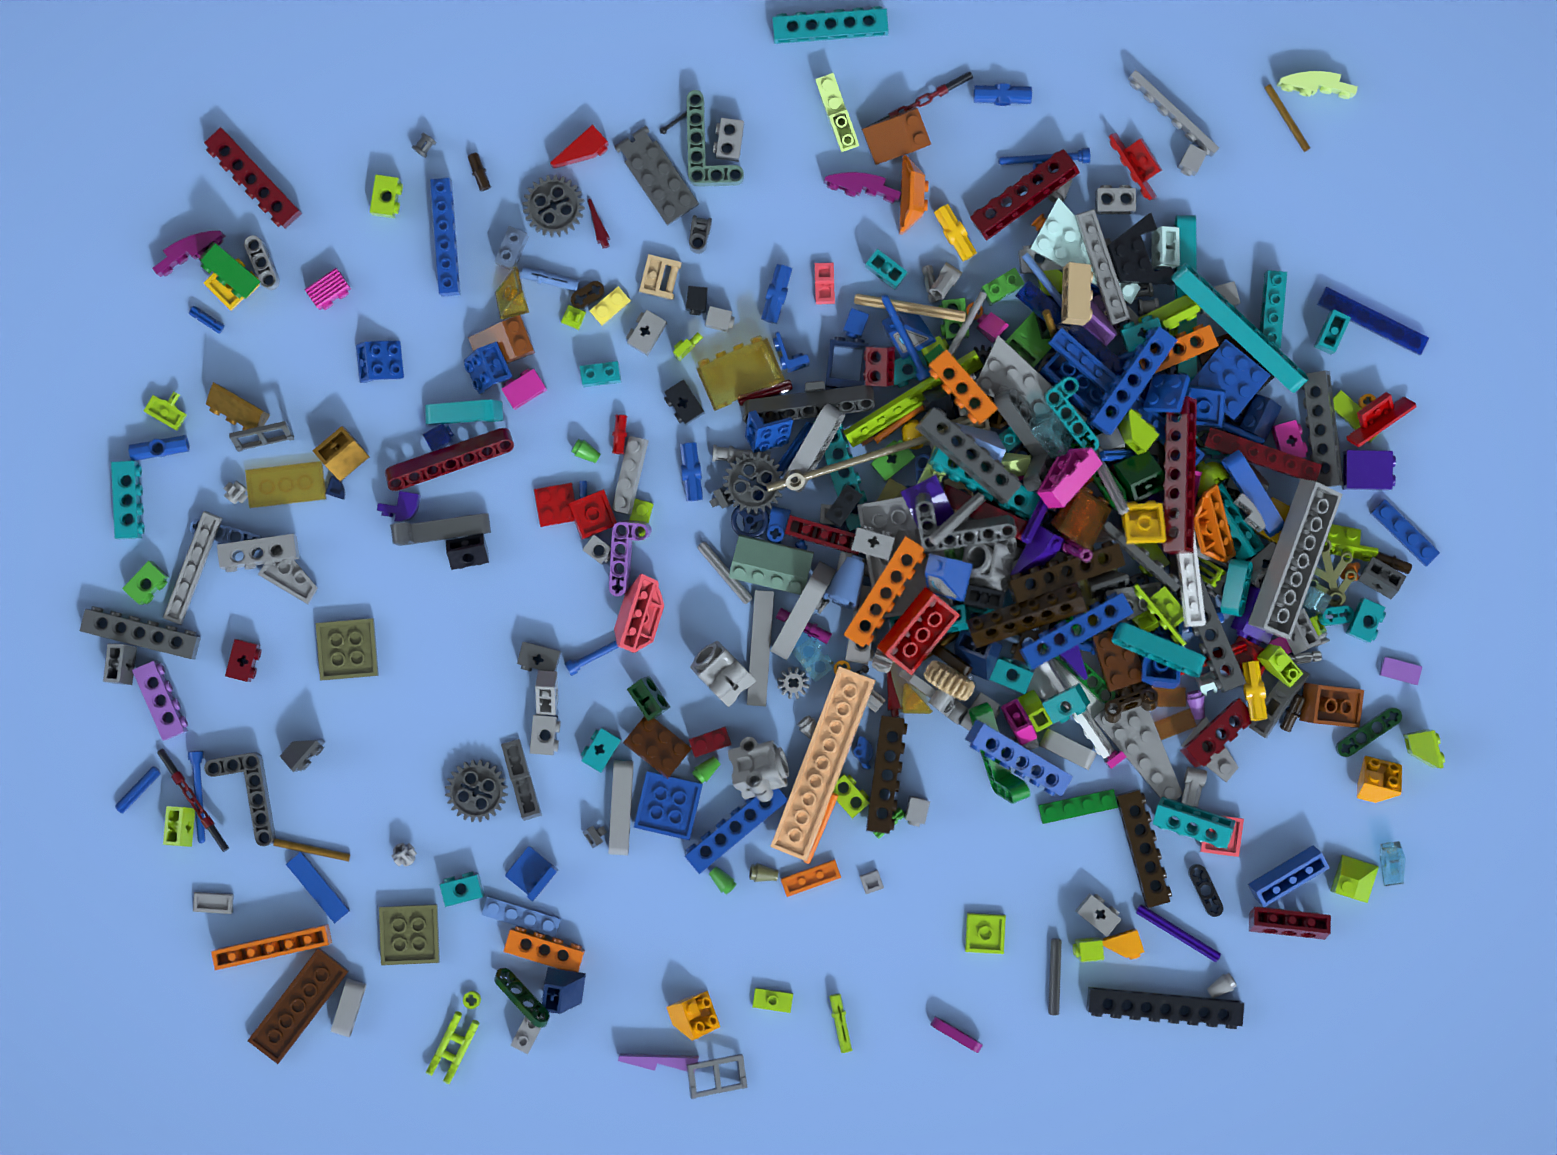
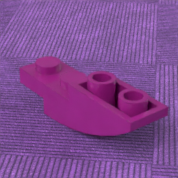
M845 172L829 175L824 179V184H827V188L835 191L841 189L845 191L844 194L851 197L860 196L862 189L870 196H882L883 200L889 203L898 202L901 196L900 191L884 186L886 178L873 174Z
M207 231L183 238L164 249L163 252L167 257L152 269L158 276L165 277L172 273L173 267L177 264L185 263L189 259V255L195 260L200 258L213 242L219 246L223 243V239L226 236L221 231Z

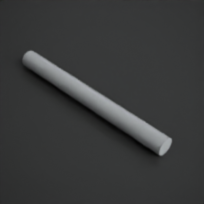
M980 291L965 321L951 343L948 351L952 356H954L987 296L984 292Z

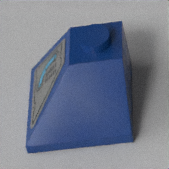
M897 312L917 352L936 342V339L920 315ZM891 317L882 320L881 323L885 333L901 358L909 357L910 355Z
M929 554L925 570L927 589L937 596L964 602L973 564Z

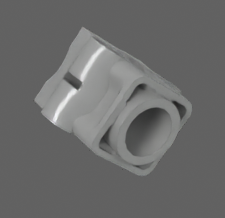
M1012 538L965 546L962 562L973 564L969 585L1006 592L1009 589L1006 580L1011 579L1010 574L1024 550L1017 547L1016 539Z
M715 641L701 650L690 666L693 672L728 708L736 701L738 695L743 690L749 688L756 681L719 641Z
M746 737L741 741L740 747L728 750L729 760L733 765V786L741 791V796L744 800L757 797L759 801L767 802L772 798L774 789L788 786L789 768L783 749L778 747L773 740L758 744L753 737Z

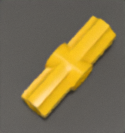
M946 204L937 209L934 215L942 226L947 241L950 245H953L962 262L976 255V249L967 237L968 234L965 227L957 220L950 206Z
M1259 661L1242 663L1243 676L1246 681L1243 685L1244 696L1248 702L1250 721L1267 719L1266 691L1264 682L1261 679Z

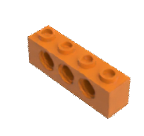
M1203 324L1192 328L1193 332L1186 334V331L1175 335V338L1178 340L1175 345L1180 347V354H1175L1172 348L1155 373L1218 347L1219 345L1211 326L1204 327ZM1191 337L1197 339V347L1191 345ZM1150 346V351L1155 354L1157 348L1152 349ZM1140 359L1139 363L1142 369H1144L1146 362Z
M947 349L929 364L930 370L928 372L935 380L939 378L943 383L941 387L948 395L950 393L953 394L956 398L954 402L960 409H966L969 413L967 417L973 424L976 422L979 425L997 411L998 408ZM951 369L954 372V377L947 379L944 377L943 372ZM964 384L967 387V391L960 394L957 392L956 386ZM975 398L979 400L980 406L978 408H971L969 401Z
M516 926L515 929H510L503 952L561 970L579 972L585 950L581 949V945L575 943L566 945L563 944L564 940L554 937L550 940L545 938V934L534 932V934L527 933V929ZM525 938L529 939L532 943L531 948H524L522 940ZM542 944L548 945L550 953L543 954L540 951V946ZM560 950L567 951L568 959H560L558 952Z

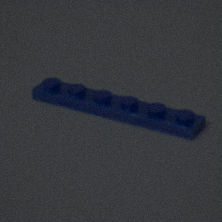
M1325 287L1317 303L1318 306L1328 311L1336 310L1351 317L1350 322L1419 356L1429 340V337L1328 287Z

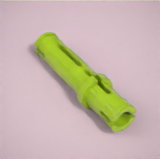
M841 994L830 995L831 1016L835 1021L840 1052H851L853 1049L851 1047L845 1018L846 1010L843 1009Z

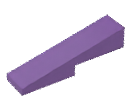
M620 1053L618 1061L653 1071L656 1070L657 1064L687 1071V1065L697 1063L699 1056Z

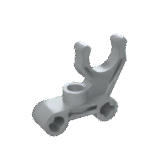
M904 669L898 674L917 690L930 698L928 703L957 725L969 709L953 696L940 689L935 690L915 674L911 676Z

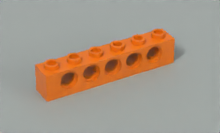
M905 536L843 634L844 636L862 647L865 644L870 645L875 637L872 633L876 628L880 629L885 621L882 617L886 611L890 613L896 604L893 602L896 595L900 597L906 587L903 584L906 579L911 580L916 570L913 568L916 563L921 564L927 555L924 553L925 550L922 546ZM905 554L911 555L913 559L912 563L908 566L903 565L901 561ZM894 571H900L902 574V579L899 582H894L891 579V574ZM884 587H888L892 591V595L887 599L881 596V590ZM875 603L881 606V612L878 615L872 614L870 610L871 606ZM863 620H868L871 623L869 631H863L860 628V623Z
M329 924L215 949L211 951L215 970L326 946L332 943Z

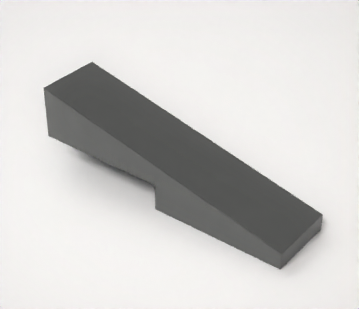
M520 739L501 744L521 818L525 821L542 816Z

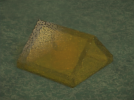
M514 266L495 292L500 319L529 313L524 285L518 268Z
M907 683L902 685L901 713L931 714L933 712Z

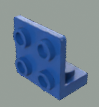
M776 332L773 343L776 352L780 351L782 355L779 357L782 369H786L787 373L808 367L810 361L807 354L799 353L791 356V360L788 359L780 333Z
M366 341L356 345L360 383H367L373 380L404 378L400 341Z
M497 342L477 348L464 359V367L470 374L473 387L479 395L488 390L492 385L512 377Z
M756 410L749 412L745 438L753 453L764 452L768 449L788 444L793 420L789 417L764 424L763 418L759 417Z
M529 846L505 874V877L528 895L527 898L533 902L557 873L558 869Z

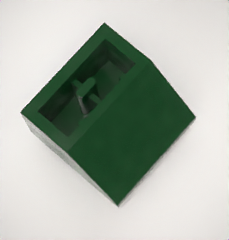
M1148 450L1139 455L1136 453L1114 464L1119 484L1124 489L1128 501L1138 502L1164 490L1165 476L1163 470Z

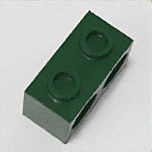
M650 676L641 678L627 689L647 721L657 718L671 708Z

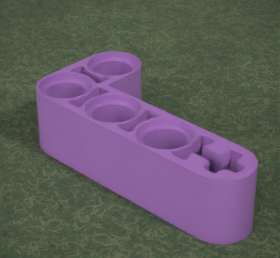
M623 520L613 526L609 591L614 596L625 594L630 587L632 540L641 541L651 535L652 529L647 522ZM620 525L626 527L627 532L625 535L619 532L618 528ZM639 526L645 529L646 533L644 536L638 534L637 529ZM619 544L625 546L626 551L624 554L618 551L617 547ZM618 563L623 564V573L617 570L616 566ZM619 582L620 586H623V589H621L620 591L619 588L616 587V585L619 584Z

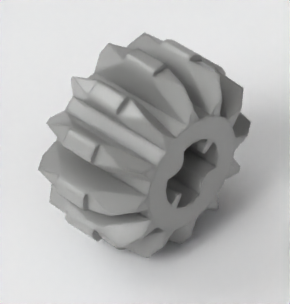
M877 648L872 661V667L877 669V671L888 673L894 661Z
M788 667L789 675L782 671L781 674L786 678H778V681L784 682V684L778 685V689L785 687L786 689L782 691V695L789 691L788 699L792 698V693H795L796 699H799L798 691L805 695L806 692L801 688H809V685L803 684V682L809 681V677L802 679L801 677L805 675V671L798 675L799 667L795 668V673H792L791 667ZM790 678L793 680L797 678L799 680L797 688L794 686L790 688L788 686Z

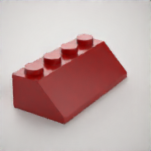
M924 587L877 645V648L912 676L960 614Z

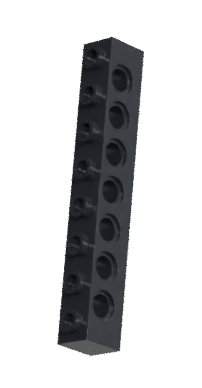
M1088 987L1086 1010L1091 1013V1016L1096 1017L1110 1014L1111 1018L1121 1019L1123 1015L1129 1016L1131 1020H1141V1017L1149 1018L1148 1021L1160 1022V1019H1167L1168 1023L1179 1024V1021H1187L1188 1025L1198 1026L1200 1022L1206 1023L1208 1027H1218V1024L1225 1025V1028L1237 1029V1026H1243L1245 1003L1237 1000ZM1107 998L1111 999L1112 1005L1109 1008H1104L1102 1005L1103 1001ZM1126 1000L1131 1001V1007L1128 1010L1122 1009V1003ZM1144 1002H1149L1150 1009L1146 1012L1142 1011L1141 1005ZM1163 1004H1169L1170 1006L1167 1013H1161L1160 1011ZM1184 1005L1188 1006V1013L1181 1015L1180 1008ZM1206 1007L1208 1009L1207 1015L1200 1017L1199 1010ZM1221 1009H1226V1017L1220 1019L1218 1012Z

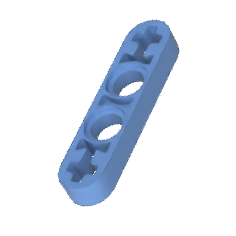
M194 519L190 524V531L193 534L196 532L195 524L198 525L200 519ZM220 524L219 527L222 529L223 534L219 538L215 537L214 540L222 543H232L231 535L234 532L241 534L240 541H245V534H248L247 538L251 540L255 539V537L257 539L262 537L255 533Z

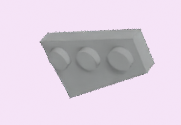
M276 547L273 554L275 556L280 555L282 547ZM283 561L275 562L276 565L264 567L263 565L258 573L259 576L304 603L309 604L318 587L296 562L290 564H283Z

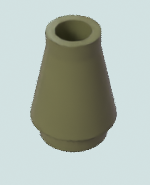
M758 863L756 865L752 864L749 879L754 880V882L777 881L778 870Z

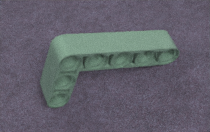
M698 90L690 91L687 95L688 176L690 183L694 186H736L741 184L744 180V172L740 166H706L704 97ZM694 96L701 99L698 104H692L690 100ZM694 115H698L701 117V121L693 123L691 118ZM694 134H699L702 139L699 142H693L691 137ZM699 153L702 155V159L700 161H693L692 155ZM717 171L722 176L719 180H714L711 178V174ZM733 171H738L741 176L739 179L734 180L730 177V174ZM695 172H700L703 176L700 180H694L692 175Z

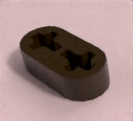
M593 281L574 292L571 296V303L575 308L583 309L600 299L604 295L605 289L600 282ZM594 285L601 287L598 295L596 293L588 295L593 290L592 287ZM579 295V297H583L587 295V297L583 299L582 305H580L579 303L575 304L576 296Z

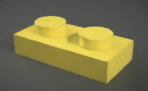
M618 286L589 312L603 326L629 304L631 300Z

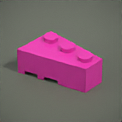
M1092 448L1061 450L1037 493L1048 508L1064 507L1103 463Z

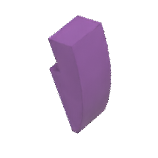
M1091 300L1092 318L1081 327L1105 348L1117 335V332L1104 313Z

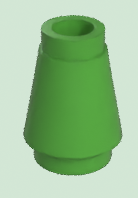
M578 439L571 450L575 454L574 456L596 463L601 455L584 439L583 441Z
M713 756L694 767L695 770L692 774L702 784L710 779L721 764Z
M717 866L709 873V876L721 893L724 892L727 895L737 885L734 882V878Z

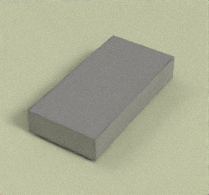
M194 892L193 912L232 914L234 894Z

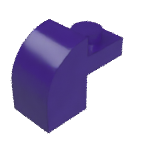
M399 491L397 506L378 503L377 511L382 512L381 516L393 517V514H395V522H406L416 515L421 495Z

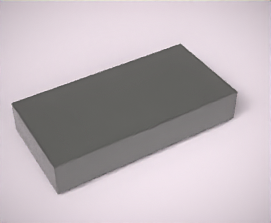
M824 381L805 383V392L825 390Z

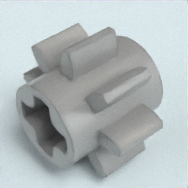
M235 481L234 484L228 482L223 488L227 491L224 496L233 504H236L238 501L243 503L248 497L244 494L247 489L238 481Z
M404 843L396 845L391 855L394 859L393 861L398 866L401 864L404 866L411 865L415 861V855L417 854L414 851L415 848L410 843L407 845Z

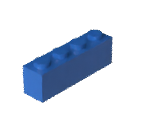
M1312 845L1250 882L1248 886L1255 899L1263 907H1266L1330 867L1322 852Z

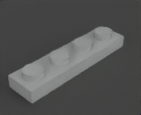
M628 437L612 511L632 514L649 440Z

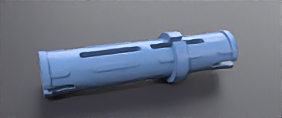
M523 266L521 273L522 279L536 281L537 284L545 283L577 291L579 285L578 279L547 273L543 269L539 271Z

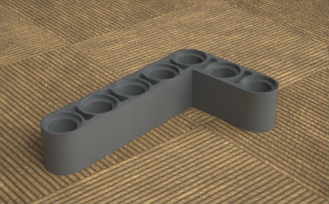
M1015 389L997 393L994 396L995 406L1033 456L1023 479L1024 486L1029 492L1038 490L1059 455L1060 450Z
M920 493L915 498L921 544L926 551H938L1009 540L1016 535L1017 530L1014 518L1004 515L962 522L949 534L953 535V537H945L938 545H934L926 539L941 525L937 526L932 497L928 493ZM923 503H927V504H928V505L925 506V507L920 506V505L923 504ZM926 520L931 521L928 524L923 523ZM1005 526H1011L1009 529H1004ZM991 529L990 532H985L984 530ZM972 532V534L966 535L965 533Z
M489 513L414 524L408 522L390 524L392 542L398 546L491 533Z
M247 753L212 759L206 762L204 771L210 777L244 772L255 841L260 846L271 845L276 835L262 756L258 753ZM251 756L257 759V764L254 767L248 762ZM232 759L238 763L236 770L230 768V761ZM212 763L218 764L219 770L217 773L211 771ZM254 775L260 778V783L257 786L252 783ZM257 794H260L263 797V802L261 805L255 802V796ZM260 813L266 815V822L264 824L258 820ZM263 832L269 834L270 839L267 843L261 839Z

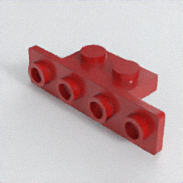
M1117 133L1109 135L1111 147L1118 151L1120 161L1131 171L1130 176L1134 182H1138L1143 197L1148 198V200L1156 198L1157 196L1147 180L1161 172L1162 169L1144 140L1141 138L1126 148Z
M1385 392L1357 412L1360 427L1346 436L1347 441L1357 447L1362 446L1417 407L1416 403L1406 397H1402L1393 403L1391 394Z

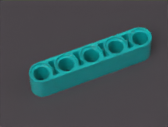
M1118 622L1111 640L1120 647L1193 677L1200 676L1206 659L1197 652L1124 622Z

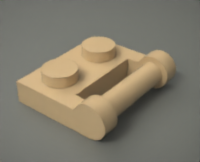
M648 254L639 292L673 300V289L678 269H681L682 263ZM667 265L671 267L666 290L661 291L660 287L665 266Z

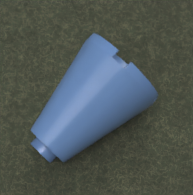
M856 555L847 557L829 583L822 598L826 600L831 598L833 599L832 603L851 610L854 608L857 611L860 604L865 563L862 562L863 558Z

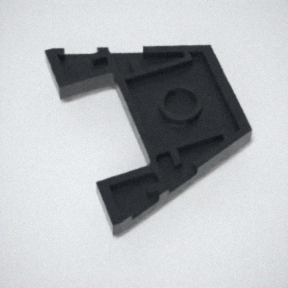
M1152 213L1143 217L1107 246L1119 283L1175 284L1171 279V276L1174 274L1172 267L1154 271L1141 235L1157 229Z

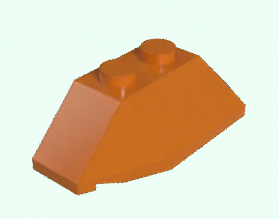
M907 155L902 157L899 234L901 235L922 218L924 211L928 209V200H924V194L928 192L929 181H925V174Z
M1214 484L1203 493L1194 507V528L1201 553L1226 563L1236 555L1220 490L1218 484Z

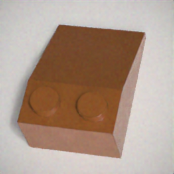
M916 107L862 129L875 165L931 145L923 120Z
M520 315L504 320L468 337L473 352L477 348L497 342L507 364L535 353Z
M1304 683L1302 696L1306 701L1300 711L1299 721L1360 727L1364 690Z

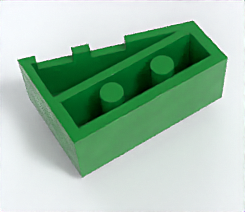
M215 242L199 258L202 262L201 267L208 273L213 271L217 275L216 280L223 286L226 284L233 288L231 292L239 299L241 297L246 299L261 282Z

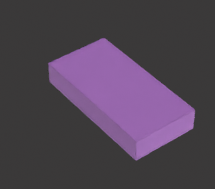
M1384 657L1379 675L1418 685L1422 666Z

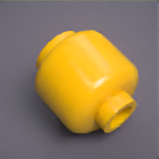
M909 420L902 427L903 442L924 436L915 428L919 423L918 420ZM924 444L911 447L909 449H920L923 447Z

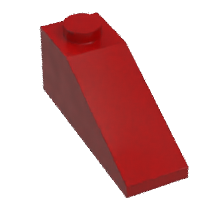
M592 124L555 157L550 164L555 169L592 159L597 155L602 156L608 150L607 146L609 143Z

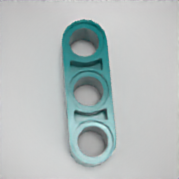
M1231 559L1221 601V613L1240 617L1243 615L1253 572V563L1251 561Z

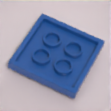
M1225 339L1189 385L1226 389L1224 414L1235 420L1271 375Z
M646 771L633 828L690 841L703 784L671 776L667 779L662 774Z

